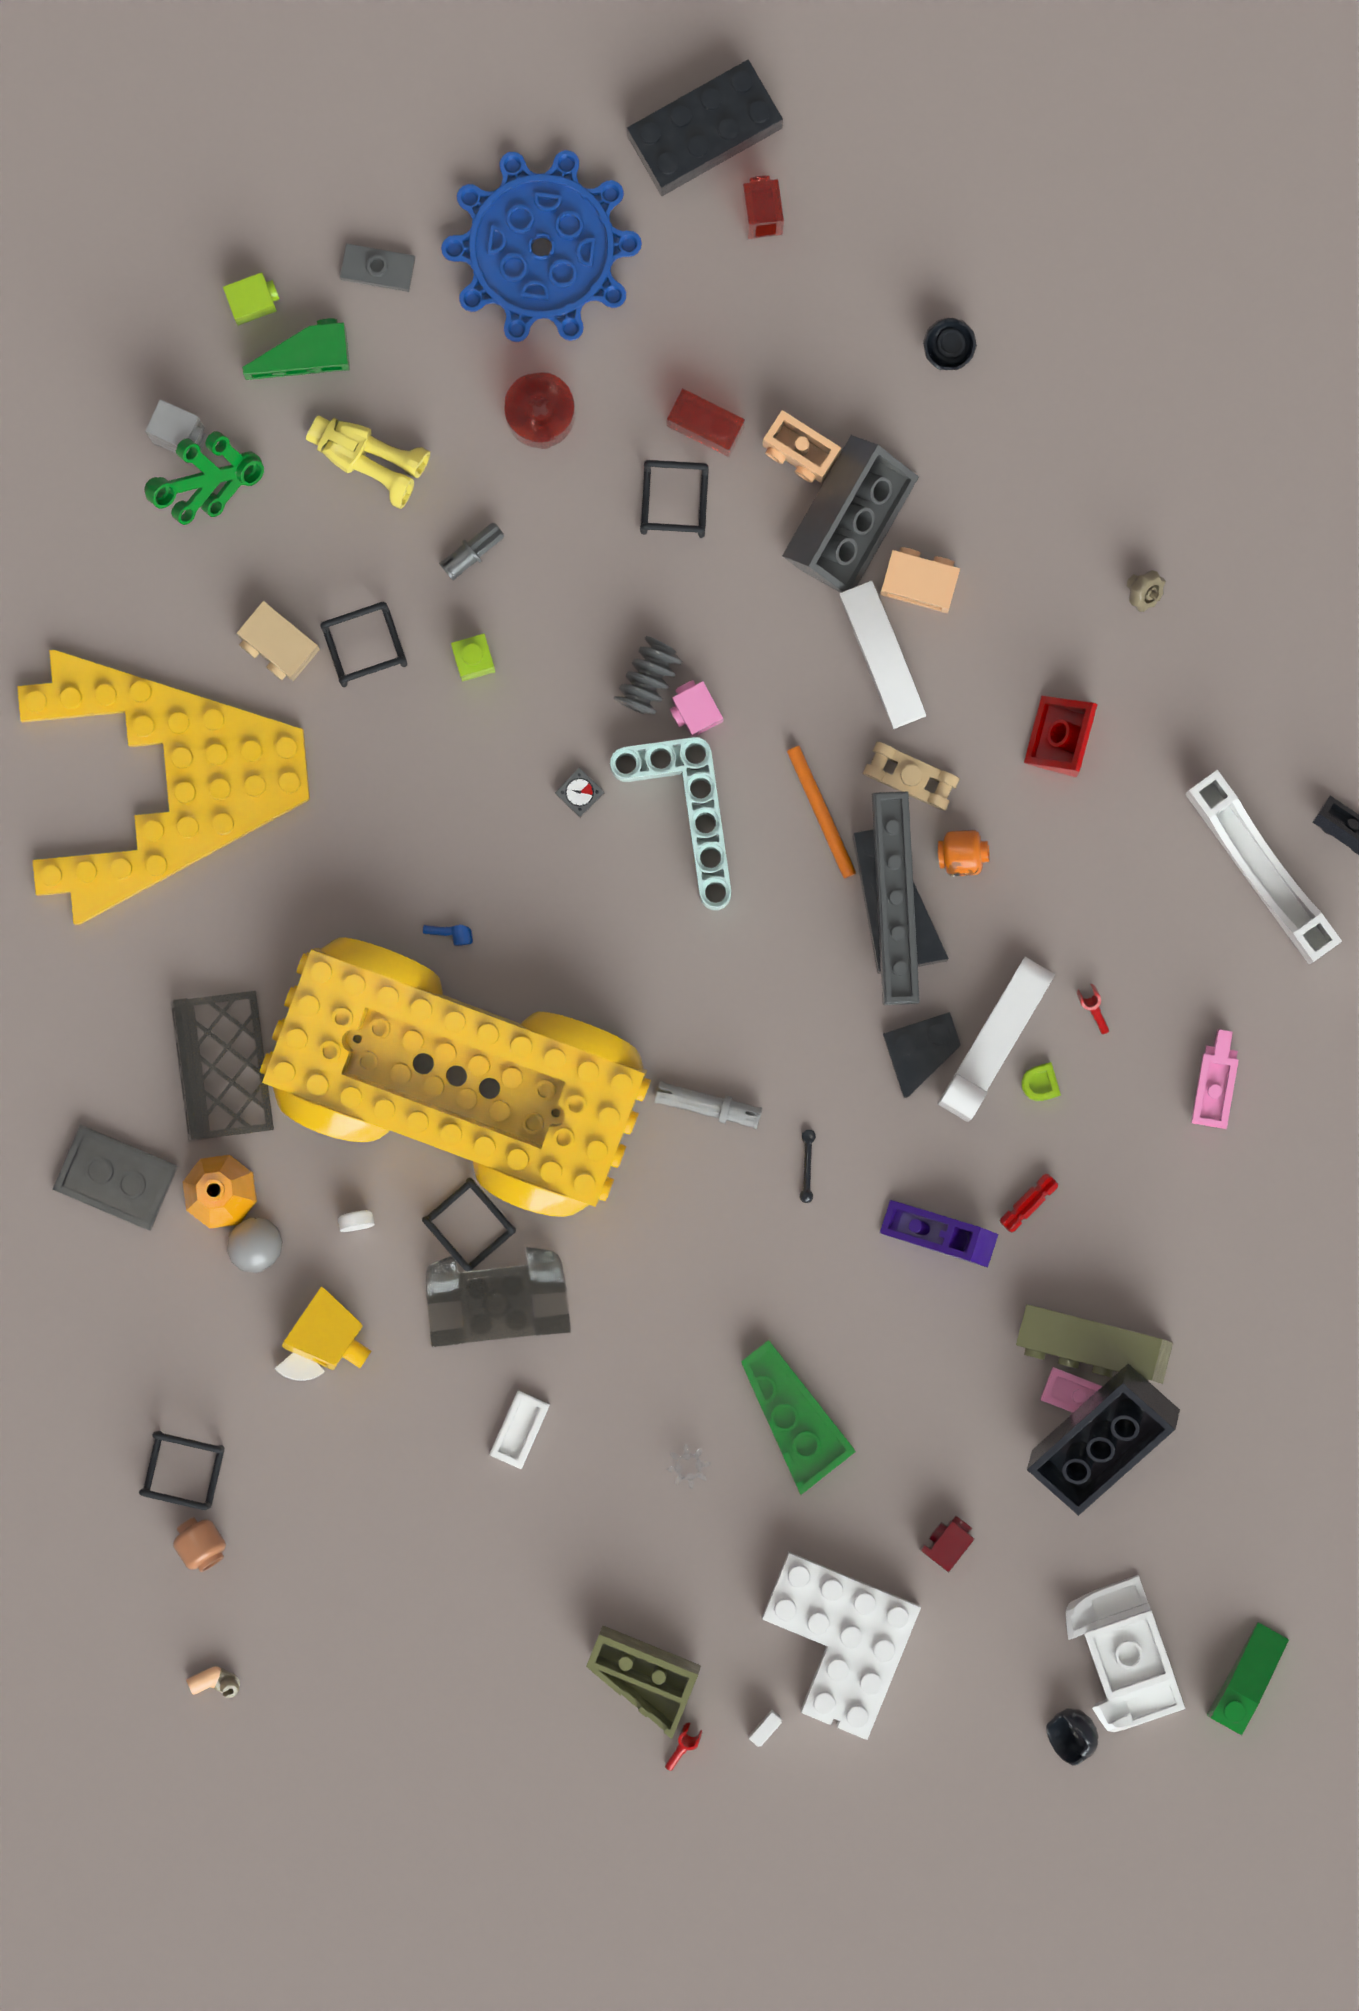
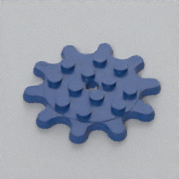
M569 150L559 152L555 156L550 170L542 174L530 171L526 166L523 156L519 153L508 152L502 156L499 163L503 180L498 189L487 192L473 184H467L462 186L457 193L458 204L472 217V226L463 235L447 237L442 243L441 250L447 260L465 262L473 269V280L461 291L459 302L462 308L469 312H476L488 304L500 305L506 313L504 333L508 340L512 342L525 340L533 323L543 318L554 322L558 333L563 339L568 341L576 340L582 335L584 330L580 312L586 303L598 301L609 308H617L626 300V290L612 277L611 266L618 258L632 257L638 254L641 250L642 242L640 236L634 231L617 230L610 223V212L622 201L624 196L623 188L618 182L613 180L606 181L594 189L583 187L577 179L579 169L578 156ZM544 238L551 243L552 249L548 255L538 256L533 253L532 244L535 240Z

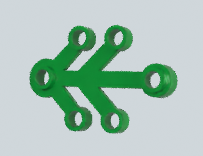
M214 431L206 439V448L217 456L222 455L231 464L218 468L200 452L201 449L198 444L189 438L183 439L177 445V456L186 463H192L201 472L169 481L164 477H153L147 481L144 487L146 499L155 507L163 509L173 503L176 494L197 489L187 502L182 500L173 506L171 511L172 517L180 524L187 525L192 522L200 507L210 517H217L223 512L225 504L241 485L252 486L262 478L264 466L261 458L250 451L240 454L230 445V441L225 435L219 431ZM227 481L217 495L212 493L221 482Z

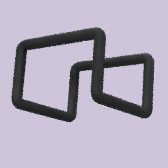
M646 460L644 462L641 534H647L648 530L695 532L698 533L700 538L705 536L709 466L706 463ZM651 467L702 470L699 526L648 523Z
M386 602L376 603L326 620L320 624L339 678V683L342 687H347L348 681L398 664L402 667L407 666V661ZM382 609L398 657L345 675L329 627Z
M468 1178L466 1183L429 1215L422 1218V1222L467 1272L473 1270L516 1232V1228L512 1226L472 1178ZM471 1188L507 1231L468 1264L432 1223V1220Z
M161 1431L154 1432L152 1436L155 1440L144 1487L139 1491V1494L143 1497L200 1510L210 1509L224 1455V1446H216L168 1435ZM162 1440L217 1453L205 1503L150 1491Z

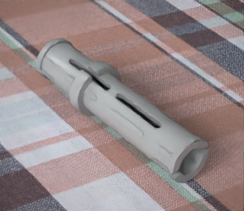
M660 1081L655 1097V1103L657 1104L661 1103L719 1119L720 1123L726 1124V1121L753 1127V1129H757L762 1113V1107L732 1101L731 1096L725 1095V1098L667 1084L663 1081Z

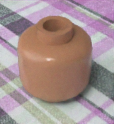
M195 1517L177 1528L179 1535L175 1538L173 1547L188 1569H199L200 1572H204L224 1558L222 1552L226 1547L225 1540L211 1520L206 1519L197 1522Z

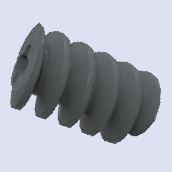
M646 636L645 640L651 647H640L638 651L645 660H633L632 665L638 672L629 671L626 673V678L632 685L621 684L619 689L626 697L615 696L614 700L641 714H656L657 711L650 702H662L663 698L656 690L657 688L668 689L670 687L662 678L664 676L675 677L676 673L669 665L670 663L681 665L682 661L675 654L676 651L652 637Z

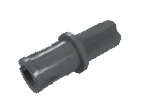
M491 523L469 542L464 539L462 541L463 545L439 564L454 581L475 562H482L480 557L504 538V533L497 524Z

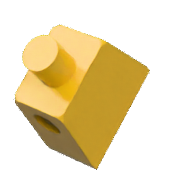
M320 1287L282 1344L284 1349L331 1370L336 1368L342 1357L358 1368H361L372 1352L355 1340L363 1325L323 1287Z

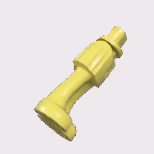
M318 415L306 435V440L317 445L319 452L323 453L332 463L346 473L356 470L381 482L389 491L391 504L402 509L412 494L414 480L378 464L366 457V453L381 457L399 466L409 475L419 478L428 464L431 452L423 447L414 448L410 451L401 450L371 436L370 428L350 422L338 421L336 418L329 421Z

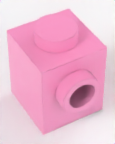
M694 680L675 690L677 695L672 697L674 707L669 710L678 727L685 725L691 737H696L723 722V717L703 681L696 685Z

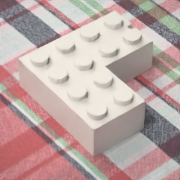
M788 1551L762 1615V1620L826 1646L801 1707V1713L829 1725L832 1724L833 1719L838 1720L837 1728L868 1740L921 1607L913 1602Z

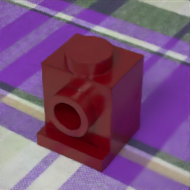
M955 1516L952 1521L950 1520L947 1525L941 1522L929 1537V1540L933 1542L932 1545L928 1548L923 1544L919 1550L949 1573L974 1541V1538L969 1535L972 1527L958 1516Z

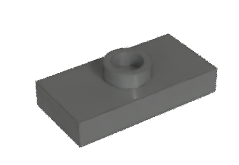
M346 244L340 279L409 292L415 256Z

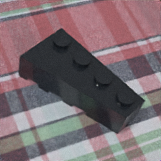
M872 829L854 833L853 842L877 973L881 974L874 832ZM913 882L918 967L947 962L949 958Z

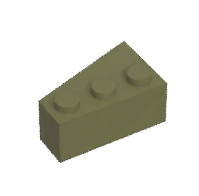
M602 1626L586 1667L620 1696L623 1695L638 1708L642 1715L650 1718L672 1739L698 1677L701 1665Z

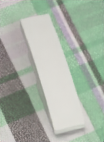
M869 581L839 593L857 642L866 660L869 673L893 729L926 717L915 684L873 582Z

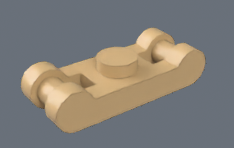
M877 741L873 749L875 753L871 764H866L863 774L900 792L908 791L909 796L946 811L950 802L947 798L951 789H956L960 778ZM887 760L897 763L893 775L883 770ZM929 778L939 782L935 793L925 790Z

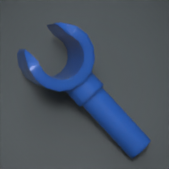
M423 926V934L452 935L454 946L473 943L472 931L468 926Z

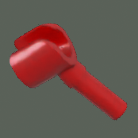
M1090 984L1094 994L1088 999L1083 998L1078 989L1077 996L1081 1006L1086 1010H1090L1101 1034L1108 1033L1109 1028L1099 1007L1101 996L1096 986Z
M690 1722L683 1725L678 1738L679 1744L665 1765V1768L669 1771L674 1769L687 1750H694L698 1747L703 1733L700 1730L699 1734L695 1737L687 1735Z

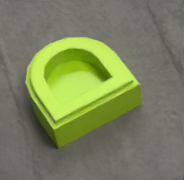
M1051 1062L1035 1066L1027 1070L1023 1075L1021 1087L1025 1096L1030 1100L1045 1101L1061 1096Z

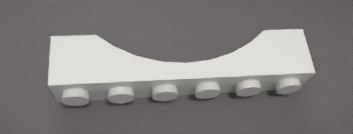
M1218 770L1188 790L1185 794L1308 964L1313 963L1342 942L1321 911L1300 889L1274 855L1248 816L1240 800Z

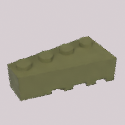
M1026 1304L1016 1345L1025 1348L1024 1355L1042 1360L1045 1359L1046 1354L1058 1356V1364L1077 1369L1080 1362L1093 1366L1092 1373L1111 1378L1114 1371L1119 1372L1129 1364L1147 1381L1150 1380L1163 1384L1173 1343L1161 1338Z

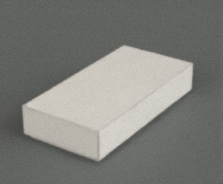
M518 1390L489 1455L522 1469L550 1404Z

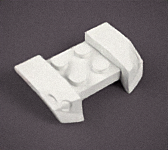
M1139 1575L1096 1589L1068 1604L1066 1608L1068 1640L1083 1634L1085 1635L1107 1699L1095 1703L1092 1709L1107 1731L1117 1732L1185 1709Z

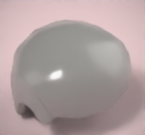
M251 1217L236 1225L231 1231L228 1238L227 1252L231 1262L241 1271L259 1273L274 1264L280 1256L283 1241L278 1228L269 1220Z

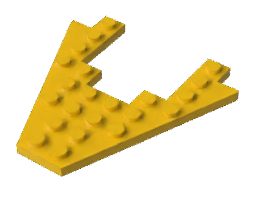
M49 650L52 683L17 686L21 722L125 713L129 747L163 744L169 812L134 815L137 850L33 860L36 895L71 893L74 925H81L310 800L304 730L57 650Z

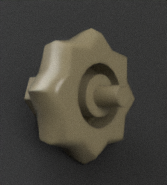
M1154 570L1138 576L1133 574L1128 579L1126 585L1130 589L1129 602L1139 612L1155 607L1164 594L1165 579L1160 577L1158 572Z

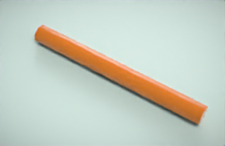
M800 746L789 749L787 751L843 878L846 879L855 875V868Z

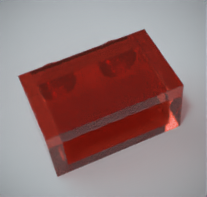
M766 175L750 178L749 183L743 184V205L748 239L783 235L784 218L778 179L770 180V176Z
M682 388L667 418V427L730 457L745 427V419Z

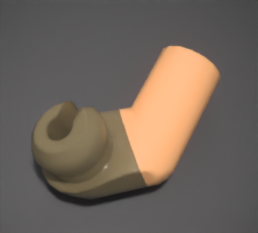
M218 1666L211 1667L186 1679L193 1695L209 1687L223 1693V1696L226 1698H232L239 1692L240 1681L237 1676Z

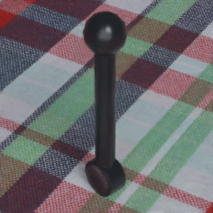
M805 1130L802 1133V1140L805 1143L803 1191H801L799 1197L803 1203H810L813 1200V1193L810 1191L812 1143L815 1141L816 1134L812 1130Z

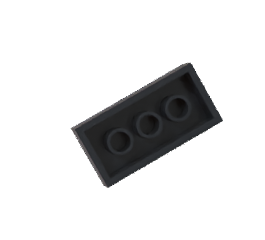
M748 59L627 127V137L660 195L664 196L783 128V118Z
M1127 1364L1032 1450L1027 1471L1079 1516L1176 1430L1180 1409L1131 1365Z

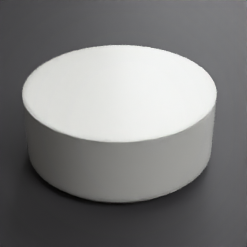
M369 1210L346 1213L338 1218L340 1232L356 1231L375 1225L373 1213Z

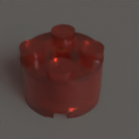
M545 372L527 374L518 378L506 394L504 410L507 425L513 436L521 443L533 448L547 449L560 443L570 433L575 421L574 399L567 384L559 377ZM545 404L547 414L545 416L543 414H539L537 417L534 416L533 406L535 405L540 408Z

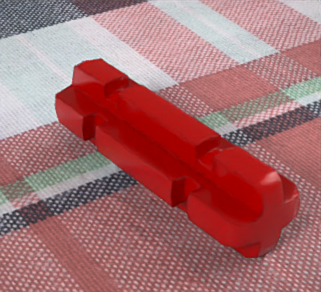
M1044 1174L1036 1182L1037 1186L1035 1188L1032 1186L1012 1206L1014 1209L1012 1211L1008 1210L1000 1218V1223L1009 1232H1015L1022 1224L1021 1221L1023 1219L1026 1220L1046 1200L1044 1197L1046 1195L1050 1196L1058 1188V1183L1049 1174Z

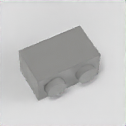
M159 400L145 431L152 443L176 453L177 445L183 439H191L202 450L207 438V434L203 433L205 427L198 416L163 400Z

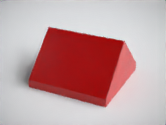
M1041 696L1024 763L1077 777L1081 769L1098 704Z

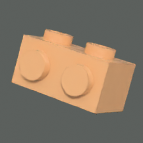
M783 410L763 439V447L767 449L765 454L779 464L787 461L796 467L794 472L799 477L810 483L814 479L822 483L841 452L840 446Z

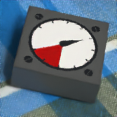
M580 768L555 792L580 818L605 793Z

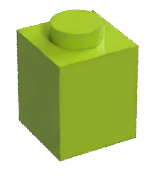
M262 272L223 286L238 326L277 312L274 301L280 298L273 280L266 282Z
M485 633L451 643L462 682L496 672Z

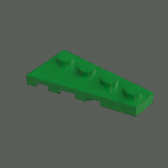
M769 1340L741 1361L800 1495H802L856 1451Z

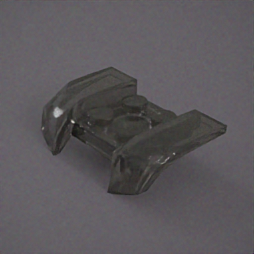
M526 1247L528 1265L459 1272L458 1262L452 1256L429 1265L426 1271V1299L431 1348L482 1341L571 1333L567 1287L560 1257L553 1251Z

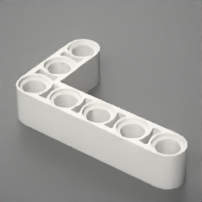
M1026 956L1024 957L940 1098L938 1105L967 1122L972 1120L987 1095L989 1086L1055 976L1053 972Z

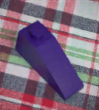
M893 1200L889 1202L880 1233L987 1268L999 1235L979 1226Z

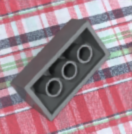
M851 435L782 556L806 574L840 593L857 587L919 476L878 444Z

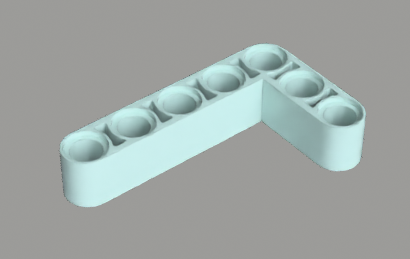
M692 737L617 749L610 759V767L615 778L622 782L682 774L700 899L702 904L708 909H723L731 899V885L712 752L709 744L701 738ZM692 746H699L705 751L706 756L702 762L694 764L686 759V751ZM657 751H665L671 757L670 764L663 769L656 768L651 763V757ZM620 757H632L636 761L635 769L628 774L619 772L616 768V763ZM699 780L707 782L711 788L709 795L704 798L694 797L690 791L694 782ZM702 815H709L715 820L716 826L709 833H702L696 828L695 822ZM704 851H717L721 857L720 863L713 868L705 867L700 860ZM713 884L721 885L726 892L724 899L717 903L709 901L705 895L706 889Z

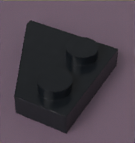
M950 1012L883 1033L903 1098L909 1097L961 1046Z

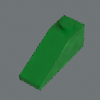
M335 318L317 320V325L306 327L243 366L245 379L254 380L350 370L347 332L344 322L338 323V320Z
M1257 1622L1211 1705L1207 1716L1242 1736L1264 1695L1289 1639Z

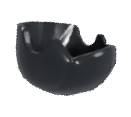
M943 318L927 329L923 340V347L926 358L935 368L939 370H959L973 359L977 343L974 331L963 320Z
M1067 1708L1057 1713L1046 1725L1048 1739L1054 1751L1064 1762L1072 1766H1076L1091 1757L1097 1749L1099 1738L1097 1728L1092 1719L1079 1709Z

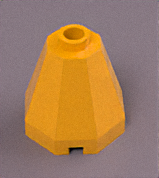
M231 1155L201 1158L183 1180L186 1211L210 1229L238 1225L257 1203L254 1173ZM214 1184L219 1185L221 1189L220 1194L216 1197H212L213 1191L211 1186Z

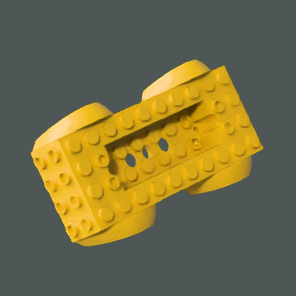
M339 937L322 948L311 949L310 953H303L296 973L301 975L298 986H291L284 1006L289 1008L286 1019L283 1018L278 1021L272 1036V1040L277 1041L275 1049L270 1054L266 1053L260 1068V1073L265 1074L262 1083L273 1087L277 1105L285 1115L306 1128L337 1139L370 1142L380 1139L389 1131H393L471 1160L476 1180L484 1189L507 1203L535 1213L549 1216H570L580 1212L589 1205L596 1207L599 1200L606 1201L614 1182L613 1178L608 1177L612 1166L618 1168L627 1147L620 1144L624 1133L629 1135L632 1133L639 1114L633 1111L636 1100H644L651 1082L650 1079L645 1078L647 1070L643 1068L641 1056L635 1047L605 1030L563 1015L538 1011L531 1014L520 1024L443 995L440 977L429 968L401 954L361 940ZM420 1053L429 1054L433 1058V1069L427 1074L418 1073L413 1066L414 1058ZM455 1065L463 1067L467 1073L465 1083L460 1086L452 1085L447 1079L449 1068ZM485 1078H493L498 1081L500 1092L495 1098H485L480 1093L479 1086Z

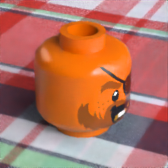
M976 830L947 832L944 840L938 841L940 869L945 868L948 875L952 877L978 875L983 869V862L990 861L988 841H982L979 832Z

